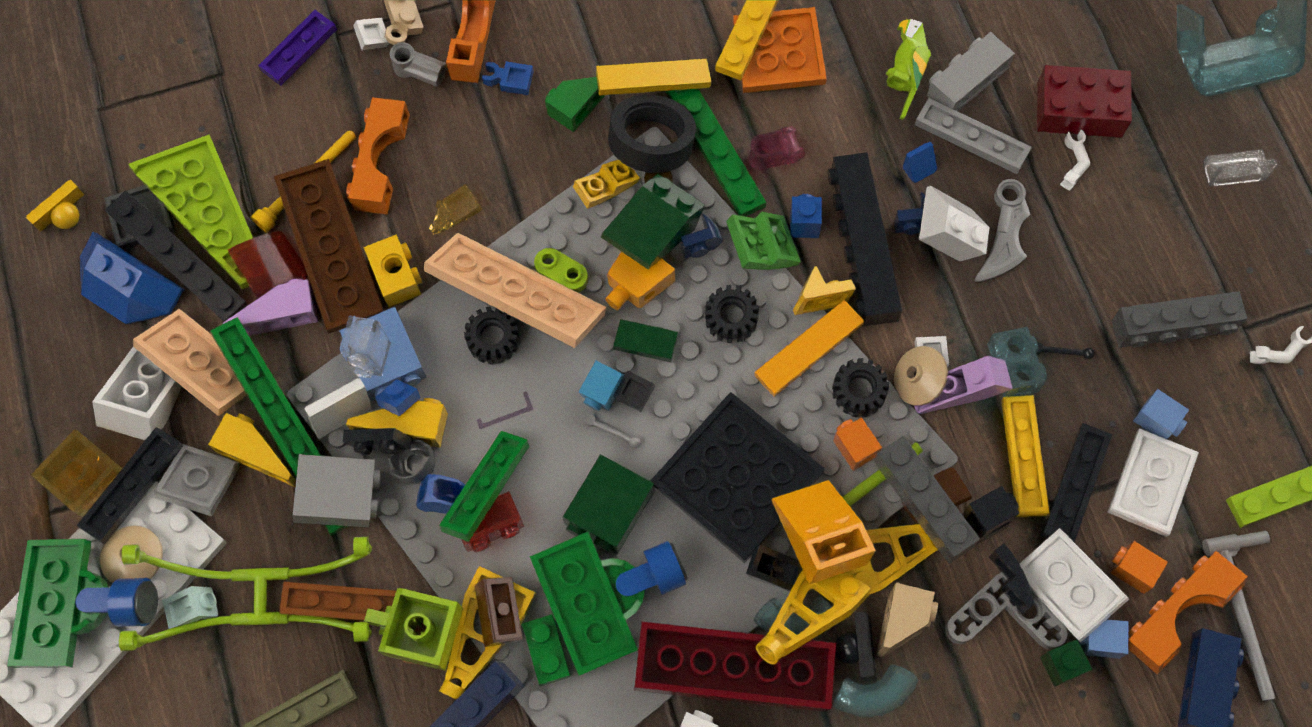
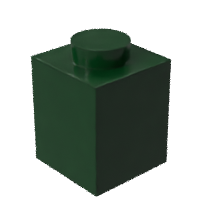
M1077 639L1048 651L1040 657L1054 687L1093 670Z

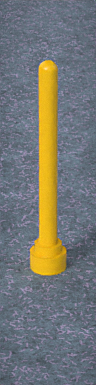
M351 130L345 132L315 163L327 159L331 163L355 140V133ZM281 196L268 208L258 209L250 217L265 233H268L276 225V216L284 209Z

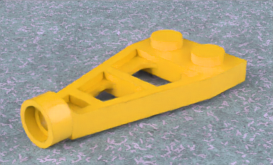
M920 524L869 529L866 531L872 543L885 542L890 544L895 559L891 565L880 572L874 571L869 561L867 565L848 571V573L870 587L871 595L887 587L938 549ZM909 534H919L923 544L922 549L905 557L898 539Z
M480 566L464 595L463 611L453 642L445 680L439 692L456 700L470 687L505 645L485 647L484 652L474 665H468L461 660V653L467 639L473 638L484 644L483 636L474 629V620L478 609L475 584L483 579L502 578V576ZM513 582L521 625L536 593ZM453 679H460L462 682L461 687L452 683Z
M802 570L768 634L756 645L758 654L767 663L776 664L782 657L851 616L870 595L871 588L848 572L809 584ZM814 589L834 603V605L822 614H816L803 605V600L808 591ZM793 613L810 624L799 634H795L784 626Z

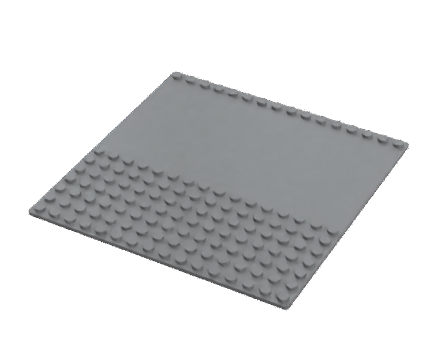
M657 127L650 128L635 139L642 144L650 146L672 144ZM614 155L611 156L609 159H607L606 161H604L602 164H600L598 167H596L595 169H593L591 172H589V173H588L587 175H585L584 177L599 172V171H600V168H601V166H602L603 164H606V163H609V162H612V161H615V160H618V159H617ZM688 160L679 168L671 171L673 184L705 204L702 213L706 214L720 230L723 242L716 249L709 251L702 257H689L686 259L682 253L680 242L662 258L675 268V282L642 308H637L627 300L619 310H615L606 302L605 298L613 290L608 284L607 274L621 251L602 239L601 235L644 185V175L646 172L635 170L640 178L638 183L617 196L589 209L586 208L574 190L573 185H571L487 246L535 272L534 258L540 250L545 248L556 249L586 268L588 284L579 294L605 306L606 312L605 316L575 348L514 317L520 337V344L517 343L518 349L516 353L512 351V357L509 360L507 357H504L503 363L500 364L498 360H494V365L488 364L487 360H484V363L480 362L478 357L474 358L468 349L464 337V332H466L465 324H470L469 317L471 315L478 316L477 310L481 309L483 313L487 312L486 307L491 305L442 280L398 311L426 375V378L414 386L418 389L421 397L419 400L423 401L424 398L439 400L441 404H444L448 413L441 447L431 446L435 455V467L432 474L458 479L466 485L500 431L528 440V450L469 542L441 531L439 524L446 514L424 512L417 508L416 502L420 484L408 485L390 474L391 467L388 459L392 454L383 453L379 450L372 451V454L369 455L354 452V447L342 442L344 430H349L346 424L320 438V441L332 457L375 460L374 470H380L379 488L372 489V500H378L377 516L438 597L456 601L462 606L464 595L480 566L499 576L512 577L514 583L536 593L523 623L553 615L529 556L576 537L566 530L567 526L564 524L562 517L599 455L601 454L650 481L730 392L825 468L824 473L813 485L829 480L842 497L879 470L874 463L875 459L855 471H852L833 440L837 432L836 428L846 420L852 419L854 422L862 417L882 446V450L902 436H904L910 446L917 442L923 450L918 456L932 475L953 467L958 457L917 411L900 398L898 391L890 382L885 402L881 408H878L875 414L870 412L868 417H863L862 414H858V417H852L853 412L849 411L846 414L843 412L842 406L838 408L836 399H833L832 395L836 373L839 372L843 364L846 366L849 360L853 359L854 363L857 362L858 358H863V363H868L869 360L849 337L775 397L770 394L754 376V372L827 313L824 310L799 315L794 314L793 308L803 286L786 268L769 270L742 268L726 223L732 214H737ZM701 216L696 229L692 233L705 229ZM548 258L543 263L551 264L554 260ZM572 272L568 275V277L571 279L576 278L578 276V274L575 272ZM726 285H731L732 290H736V285L742 287V292L746 289L749 290L750 297L755 296L757 300L756 305L759 306L758 323L755 331H751L749 338L744 336L742 342L738 343L737 339H732V343H727L726 338L719 341L717 340V335L712 336L710 328L706 327V302L709 301V296L712 293L716 295V289L721 287L723 291L726 290ZM727 305L721 310L720 316L725 322L734 324L743 318V311L736 305ZM491 306L492 311H495L496 308ZM620 319L678 332L672 362L614 350L613 344ZM496 326L488 327L482 332L481 340L488 345L497 344L502 340L504 332ZM348 350L342 351L287 392V397L311 429L312 426L304 408L353 380L359 379ZM595 360L622 373L623 376L628 370L654 383L655 388L642 412L616 399L609 411L603 407L597 411L583 403L585 398L580 395L579 390ZM856 378L849 383V390L855 397L865 398L872 393V386L866 379ZM369 398L372 410L367 413L383 409L378 406L376 400L371 401ZM593 414L596 420L631 437L638 436L641 440L640 446L633 448L629 442L596 426H586L584 416ZM886 479L850 507L862 521L865 529L869 530L877 529L903 508L901 498ZM656 488L620 552L617 554L610 550L609 554L596 548L600 560L621 559L634 567H638L647 563L643 551L669 541V543H673L688 577L687 585L664 595H661L657 585L645 589L643 603L638 611L626 619L638 649L642 621L750 633L780 609L790 591L750 578L746 572L751 557L746 563H743ZM440 493L437 497L438 500L449 501L446 494ZM780 522L761 545L798 560L785 529ZM477 609L474 629L482 635L479 611ZM554 615L553 618L571 677L541 687L539 686L522 624L523 639L505 643L489 663L490 665L495 661L505 663L525 685L515 698L537 727H636L674 696L634 691L638 650L579 676ZM470 638L479 651L483 653L485 650L484 644Z

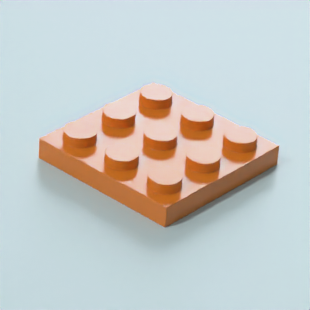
M815 7L773 11L741 80L743 93L826 85L827 77ZM733 15V25H735L739 15Z

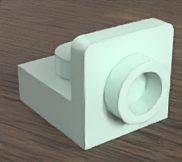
M190 586L162 600L169 629L195 622L202 618L208 619L218 616L217 601L211 587Z

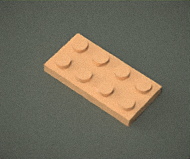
M178 309L133 339L134 348L217 416H220L247 396L212 335L182 310Z

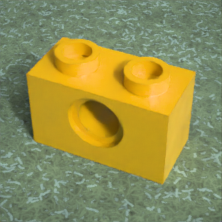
M393 235L364 247L388 307L421 295L418 284L423 282L417 268H410L408 260L413 257L406 242L401 244L397 235ZM401 267L397 273H389L392 268Z

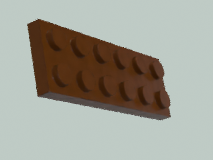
M323 160L274 176L328 334L383 312L330 160Z

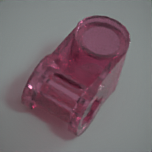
M789 126L778 131L755 136L750 145L748 157L750 165L757 170H766L801 160L806 153L804 148L800 147L797 140V129ZM762 150L767 152V154H759L757 151Z

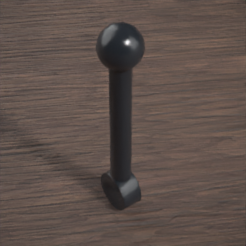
M1034 342L1030 348L1031 352L1035 355H1039L1041 352L1078 355L1083 356L1085 359L1094 357V350L1092 348L1078 350L1043 346L1040 342Z

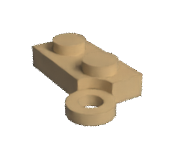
M384 0L392 24L385 31V38L390 44L405 43L407 35L422 34L424 27L414 0ZM397 32L401 37H393L391 33Z

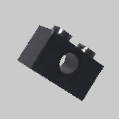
M1002 486L970 503L962 515L980 538L977 544L1006 529L1019 514L1017 510L1018 503L1015 497L1010 492L1006 493Z

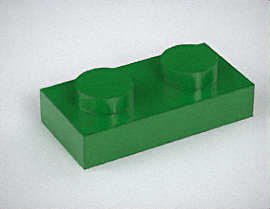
M553 615L522 623L539 686L541 687L571 677Z

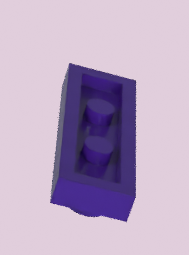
M314 10L258 65L260 70L281 86L337 30L335 24L317 10Z

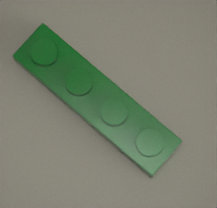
M500 431L439 524L443 533L467 542L470 541L528 450L529 444L527 439Z

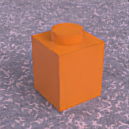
M862 417L854 422L852 419L846 420L836 428L837 432L833 442L852 471L875 459L877 453L882 450V446Z
M1133 541L1126 548L1121 546L1112 558V562L1116 565L1111 574L1145 594L1154 587L1168 562L1136 541Z

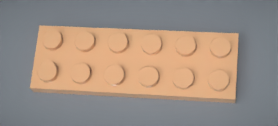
M460 233L454 235L424 262L425 272L573 348L605 316V306Z

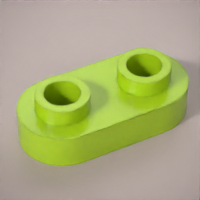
M553 248L542 249L536 254L534 266L537 273L577 293L586 288L588 273L582 264ZM548 258L554 260L551 264L543 263ZM572 272L578 274V276L573 279L568 277V275Z

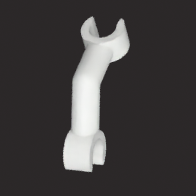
M1082 130L1077 135L1079 141L1073 140L1070 132H1068L1064 140L1065 145L1074 151L1078 162L1065 175L1064 180L1060 184L1069 191L1090 166V159L1083 144L1086 140V135Z
M1300 326L1291 334V342L1284 351L1270 350L1266 346H1255L1256 351H1250V363H1290L1302 348L1312 343V336L1308 340H1303L1300 337V331L1304 326Z

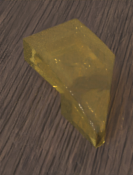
M467 184L454 191L442 201L437 200L435 206L437 208L434 223L430 224L429 229L433 234L440 233L483 210Z

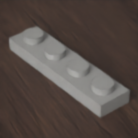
M928 98L915 122V126L1015 174H1018L1031 150V146Z

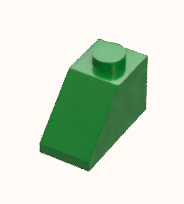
M597 77L562 81L557 88L551 89L545 99L547 115L572 132H575L606 96L599 95Z

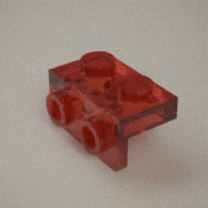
M509 491L496 498L470 541L462 540L467 552L472 550L475 553L481 552L489 548L492 541L501 537L504 540L512 538L520 533L519 529L525 527Z

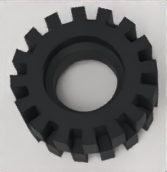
M726 285V290L724 291L720 287L716 289V295L712 293L709 296V301L706 302V327L710 328L712 336L717 335V340L719 341L726 338L727 343H732V339H737V343L742 342L744 336L749 338L751 331L754 332L759 316V306L756 305L757 300L755 296L750 297L749 290L746 289L742 292L741 286L736 285V290H732L731 285ZM727 305H736L743 311V318L734 324L727 323L720 316L721 310Z
M491 306L486 307L487 312L483 313L479 309L476 311L478 316L471 315L469 317L470 324H465L466 332H464V337L468 349L474 358L477 356L480 362L484 363V360H487L488 364L494 365V360H498L500 364L503 363L504 357H507L508 360L512 357V351L516 353L518 349L517 343L520 344V337L514 317L511 318V315L503 313L497 308L495 311H492ZM491 326L499 327L504 332L502 340L494 345L485 344L481 340L482 332Z
M858 358L856 363H854L853 359L849 360L847 365L843 364L835 375L832 387L833 399H836L838 408L843 407L844 413L853 412L852 417H858V414L868 417L870 412L875 414L878 408L883 406L887 397L889 382L886 380L888 376L886 372H881L882 367L879 364L874 367V361L868 360V363H863V358ZM856 378L866 379L872 386V393L865 398L855 397L849 390V383Z

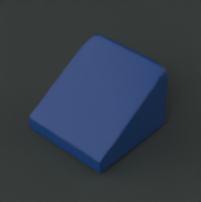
M927 142L906 154L903 169L912 182L916 183L937 171L934 148L931 142Z

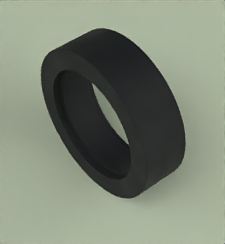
M637 95L623 100L613 110L608 143L614 156L630 168L648 173L668 172L679 168L689 159L694 143L696 124L691 113L672 99L659 95ZM653 121L671 128L677 134L678 139L669 145L650 146L631 138L625 129L635 122Z

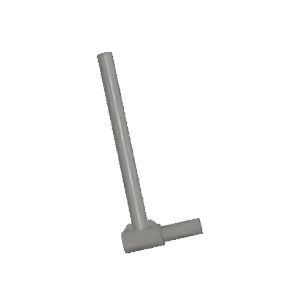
M1267 531L1238 536L1231 534L1204 539L1202 546L1206 556L1210 557L1217 551L1234 565L1232 557L1236 556L1240 548L1269 543L1270 537ZM1241 589L1231 601L1262 701L1276 699Z

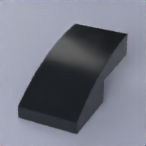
M1003 543L989 558L1009 580L1001 590L1023 614L1034 605L1033 595L1019 562L1005 543Z

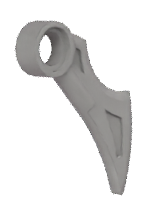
M1015 179L1003 180L998 185L994 194L996 205L1001 208L997 232L991 252L977 274L975 282H982L1000 276L1027 258V255L1020 246L1018 235L1021 224L1030 216V212L1025 200L1026 190L1023 184ZM1005 189L1014 190L1017 193V199L1014 201L1006 200L1002 195V191Z

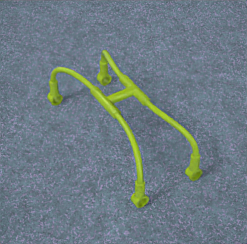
M354 537V554L326 564L300 569H289V567L233 569L230 572L197 569L146 555L144 551L140 550L139 545H124L122 548V562L124 565L145 562L167 570L197 577L231 579L232 582L254 581V613H232L231 616L208 618L144 637L138 635L136 630L121 631L119 635V648L121 651H133L142 645L174 635L221 624L243 626L288 624L289 622H310L342 628L353 632L354 642H367L372 635L368 622H354L353 624L334 618L266 612L267 580H289L290 577H300L333 570L368 556L372 551V546L369 544L368 537Z

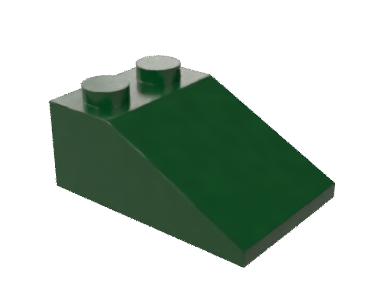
M657 174L637 191L602 232L601 238L646 269H650L681 242V236L691 234L696 229L705 204L673 184L667 178Z

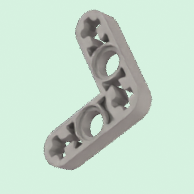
M1002 572L997 574L949 619L945 627L946 635L950 641L956 644H965L1005 609L1045 649L1053 650L1065 643L1068 635L1067 628L1033 592L1034 606L1037 610V614L1033 619L1023 617L1020 610L1004 593L996 600L993 594L1001 587L999 580L1003 583L1009 581ZM983 599L990 603L992 611L989 616H980L975 611L974 606L977 600ZM970 615L974 621L965 630L968 635L965 636L961 633L957 636L954 633L956 629L954 622L960 625ZM1044 615L1047 620L1042 624L1049 630L1055 628L1058 631L1055 635L1058 641L1055 639L1048 641L1045 638L1047 635L1046 629L1042 625L1035 629L1032 625L1041 620Z

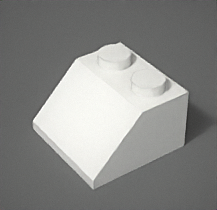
M928 186L926 188L919 240L960 262L986 254L990 227L968 206L938 189Z

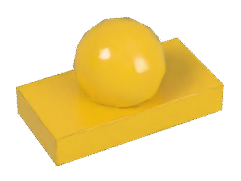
M70 179L26 215V218L40 232L51 223L60 229H70L76 226L80 216L79 210L74 203L84 194Z

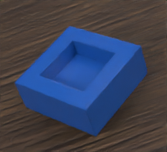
M396 379L375 398L379 407L400 416L421 397L417 388Z

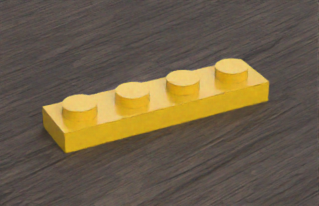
M746 0L715 65L716 72L742 80L779 0Z

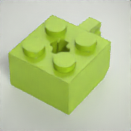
M397 588L392 606H387L385 612L368 608L364 622L380 627L378 634L383 635L378 651L384 656L446 671L463 608L456 601ZM421 623H423L427 628L424 633L420 632L421 635L415 632V629L418 625L422 627Z

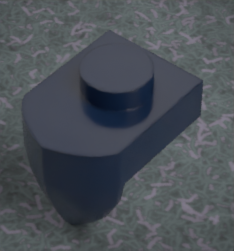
M923 192L920 194L921 208L897 210L894 220L895 233L904 232V234L913 235L920 232L925 194Z
M701 213L705 229L681 236V250L685 259L689 257H702L709 251L716 249L723 242L720 230L704 213Z

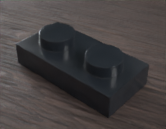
M396 428L344 430L342 442L354 447V452L369 455L372 454V451L378 450L383 453L395 454L397 450H409L412 437Z

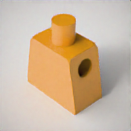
M621 252L608 271V284L613 290L605 300L615 310H619L627 300L637 308H642L675 282V268L661 258L650 269H646Z

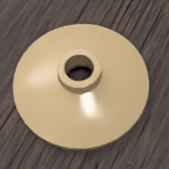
M927 346L915 347L901 357L894 372V387L904 402L914 406H922L934 401L941 394L948 376V368L944 357L937 350Z
M128 526L114 532L106 544L103 545L100 553V567L104 576L111 583L119 578L151 579L160 567L145 562L124 565L122 562V548L124 545H139L140 550L144 551L146 555L162 560L163 548L159 538L152 531L141 526Z

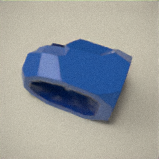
M427 474L420 484L416 506L424 512L447 514L465 484L458 479Z

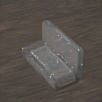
M1263 149L1206 156L1203 160L1210 187L1267 180L1278 166L1276 159L1266 160Z

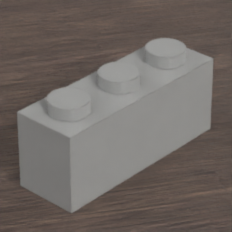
M992 32L982 39L978 37L969 46L966 53L956 55L949 63L948 68L943 72L941 70L937 71L931 77L927 96L951 109L959 111L1010 68L1015 53Z

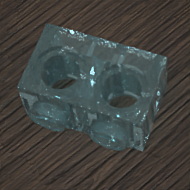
M1028 327L992 334L987 344L991 357L1005 360L1013 388L1002 393L1003 397L1022 396L1039 392L1047 379L1044 365L1042 363L1039 364L1036 354L1038 352L1037 341L1034 336L1030 335ZM1013 344L1018 346L1021 352H1012L1009 349L1008 345ZM1016 372L1026 373L1029 381L1021 380Z

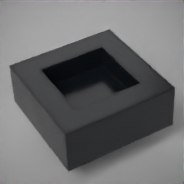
M627 370L613 397L642 412L655 385Z

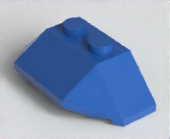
M92 232L80 255L81 295L125 324L170 315L184 291L182 287L96 232Z

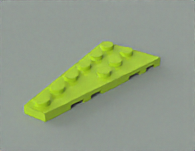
M210 134L128 164L131 171L242 289L270 279Z

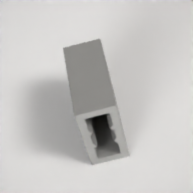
M299 454L293 523L369 527L370 518H376L378 500H372V489L379 488L380 470H374L375 460Z

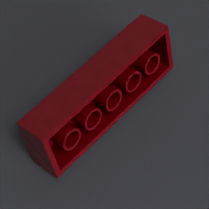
M642 621L634 691L827 712L831 710L836 643L810 640L782 657L773 665L763 660L756 650V645L766 635Z

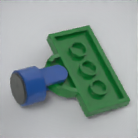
M589 532L529 556L579 676L638 650L626 619L638 611L643 603L645 589L657 585L661 595H664L687 585L688 577L672 542L666 541L643 551L647 563L638 567H634L621 559L600 560Z
M87 539L28 540L7 666L13 668H73L77 635L91 632L100 626L107 615H109L111 622L117 627L149 625L158 609L156 586L148 578H119L109 588L107 582L98 574L87 571L91 541Z

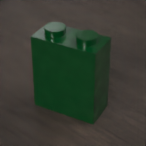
M600 454L562 517L564 524L567 526L566 530L574 536L589 532L597 549L609 554L610 550L618 554L654 494V483Z

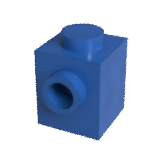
M802 194L798 197L792 196L790 209L791 237L819 238L822 224L821 197H814L810 194Z

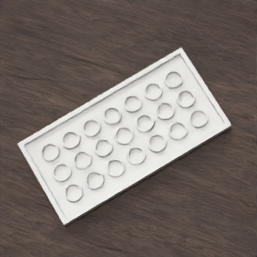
M155 481L117 530L128 526L145 527L159 538L163 548L162 560L187 567L204 569L228 542L188 508L155 498L153 492L159 484ZM79 528L69 539H87L91 541L87 571L98 574L107 582L110 588L113 583L104 576L100 567V553L104 544ZM160 567L157 573L150 579L158 592V609L151 623L147 626L117 627L111 622L109 615H107L100 626L89 633L77 635L73 668H13L7 666L19 596L18 592L0 611V696L33 727H60L127 654L128 651H121L119 648L120 632L136 630L138 635L143 636L165 612L162 600L186 589L197 576L182 574Z

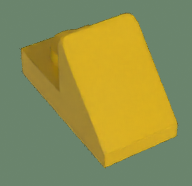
M815 266L803 286L793 312L795 315L835 308L843 300L848 302L856 288L851 279L845 281L833 280L825 284L817 266Z

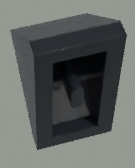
M756 543L746 574L752 579L791 591L803 569L799 560Z

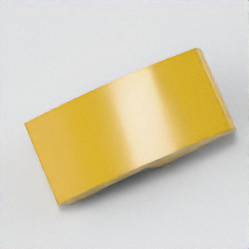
M619 160L603 164L599 172L575 180L573 188L586 208L589 209L629 189L638 183L640 178L633 168Z

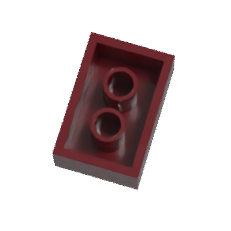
M1053 65L1044 66L1037 82V132L1063 134L1070 132V134L1078 135L1080 130H1082L1085 135L1119 138L1124 136L1132 121L1131 71Z

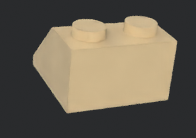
M900 583L894 585L887 599L876 653L877 657L882 658L918 636L925 627H930L931 621H935L938 603L933 602L935 592Z

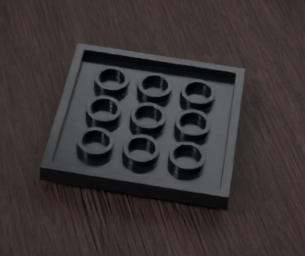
M730 392L650 481L654 483V487L743 563H746L752 556L756 543L762 544L781 522L771 501L772 498L812 486L824 473L825 468Z

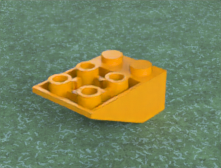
M829 480L772 498L771 500L809 584L865 566L876 551L862 521Z

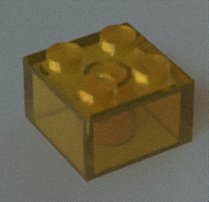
M74 429L31 476L71 511L83 518L123 467L77 429Z

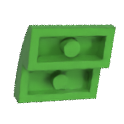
M761 212L756 218L732 214L726 221L742 268L756 270L780 269L797 266L801 262L784 216Z

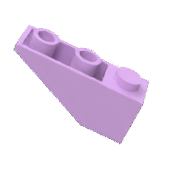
M985 356L949 370L946 385L941 394L934 401L926 405L914 406L918 414L984 400L1012 390L1005 360Z

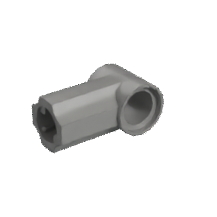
M397 43L391 48L390 58L393 70L397 76L402 78L413 77L436 87L439 84L441 85L447 69L445 62L414 51L413 47L408 43ZM401 59H408L405 62H399Z

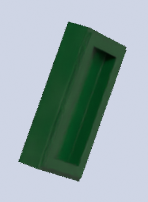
M620 319L613 349L671 363L678 339V332Z

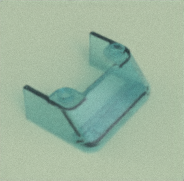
M1277 0V8L1263 12L1257 19L1254 35L1206 46L1204 35V16L1183 4L1177 5V49L1195 90L1204 96H1213L1297 74L1305 62L1308 0Z

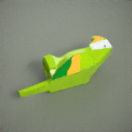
M913 19L903 20L898 25L897 30H901L903 43L896 52L895 67L888 69L886 72L888 76L887 86L899 91H908L899 118L901 120L906 116L931 56V52L926 44L923 23Z

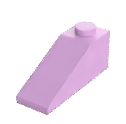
M292 279L285 284L277 285L223 322V324L238 317L248 335L316 323L318 322V314L312 286L307 279Z

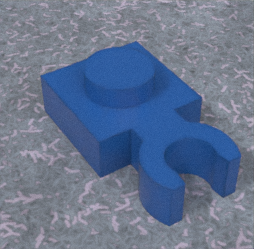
M506 61L505 67L499 68L493 62L485 64L486 71L493 72L494 74L492 76L482 75L483 84L494 86L500 83L501 91L528 95L534 73L532 65Z

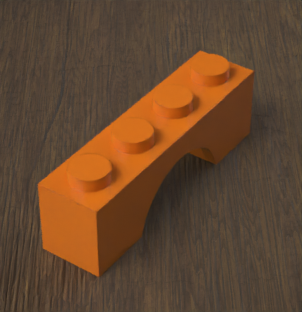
M462 0V17L459 32L455 39L451 38L446 60L451 80L478 83L496 0Z
M372 97L370 108L367 107L365 110L364 122L366 125L364 132L360 133L358 139L360 150L358 157L354 158L352 164L353 180L352 183H348L346 189V197L349 199L354 211L388 215L393 188L388 176L377 170V160L381 152L388 145L405 139L410 118L405 101Z
M1217 551L1209 558L1205 555L1201 557L1192 568L1195 573L1188 580L1182 577L1172 587L1171 592L1173 595L1166 602L1162 599L1159 600L1149 611L1151 617L1144 624L1139 621L1128 632V650L1157 675L1180 652L1182 643L1175 629L1177 616L1184 609L1196 604H1211L1223 608L1245 586L1248 576Z

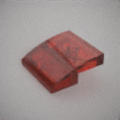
M282 231L264 234L227 249L229 256L257 299L277 285L285 284L289 280H306L309 278L303 262Z

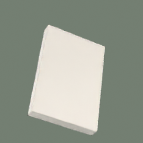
M1139 429L1136 432L1108 513L1168 537L1174 525L1199 452Z
M1060 528L1020 563L1031 591L1080 643L1129 600L1120 588Z

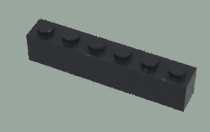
M868 153L833 157L832 167L827 170L829 185H834L836 194H833L835 211H840L841 220H838L840 237H845L847 246H844L846 264L850 263L852 273H849V280H852L857 292L858 299L855 300V311L864 320V327L898 322L902 313V307Z

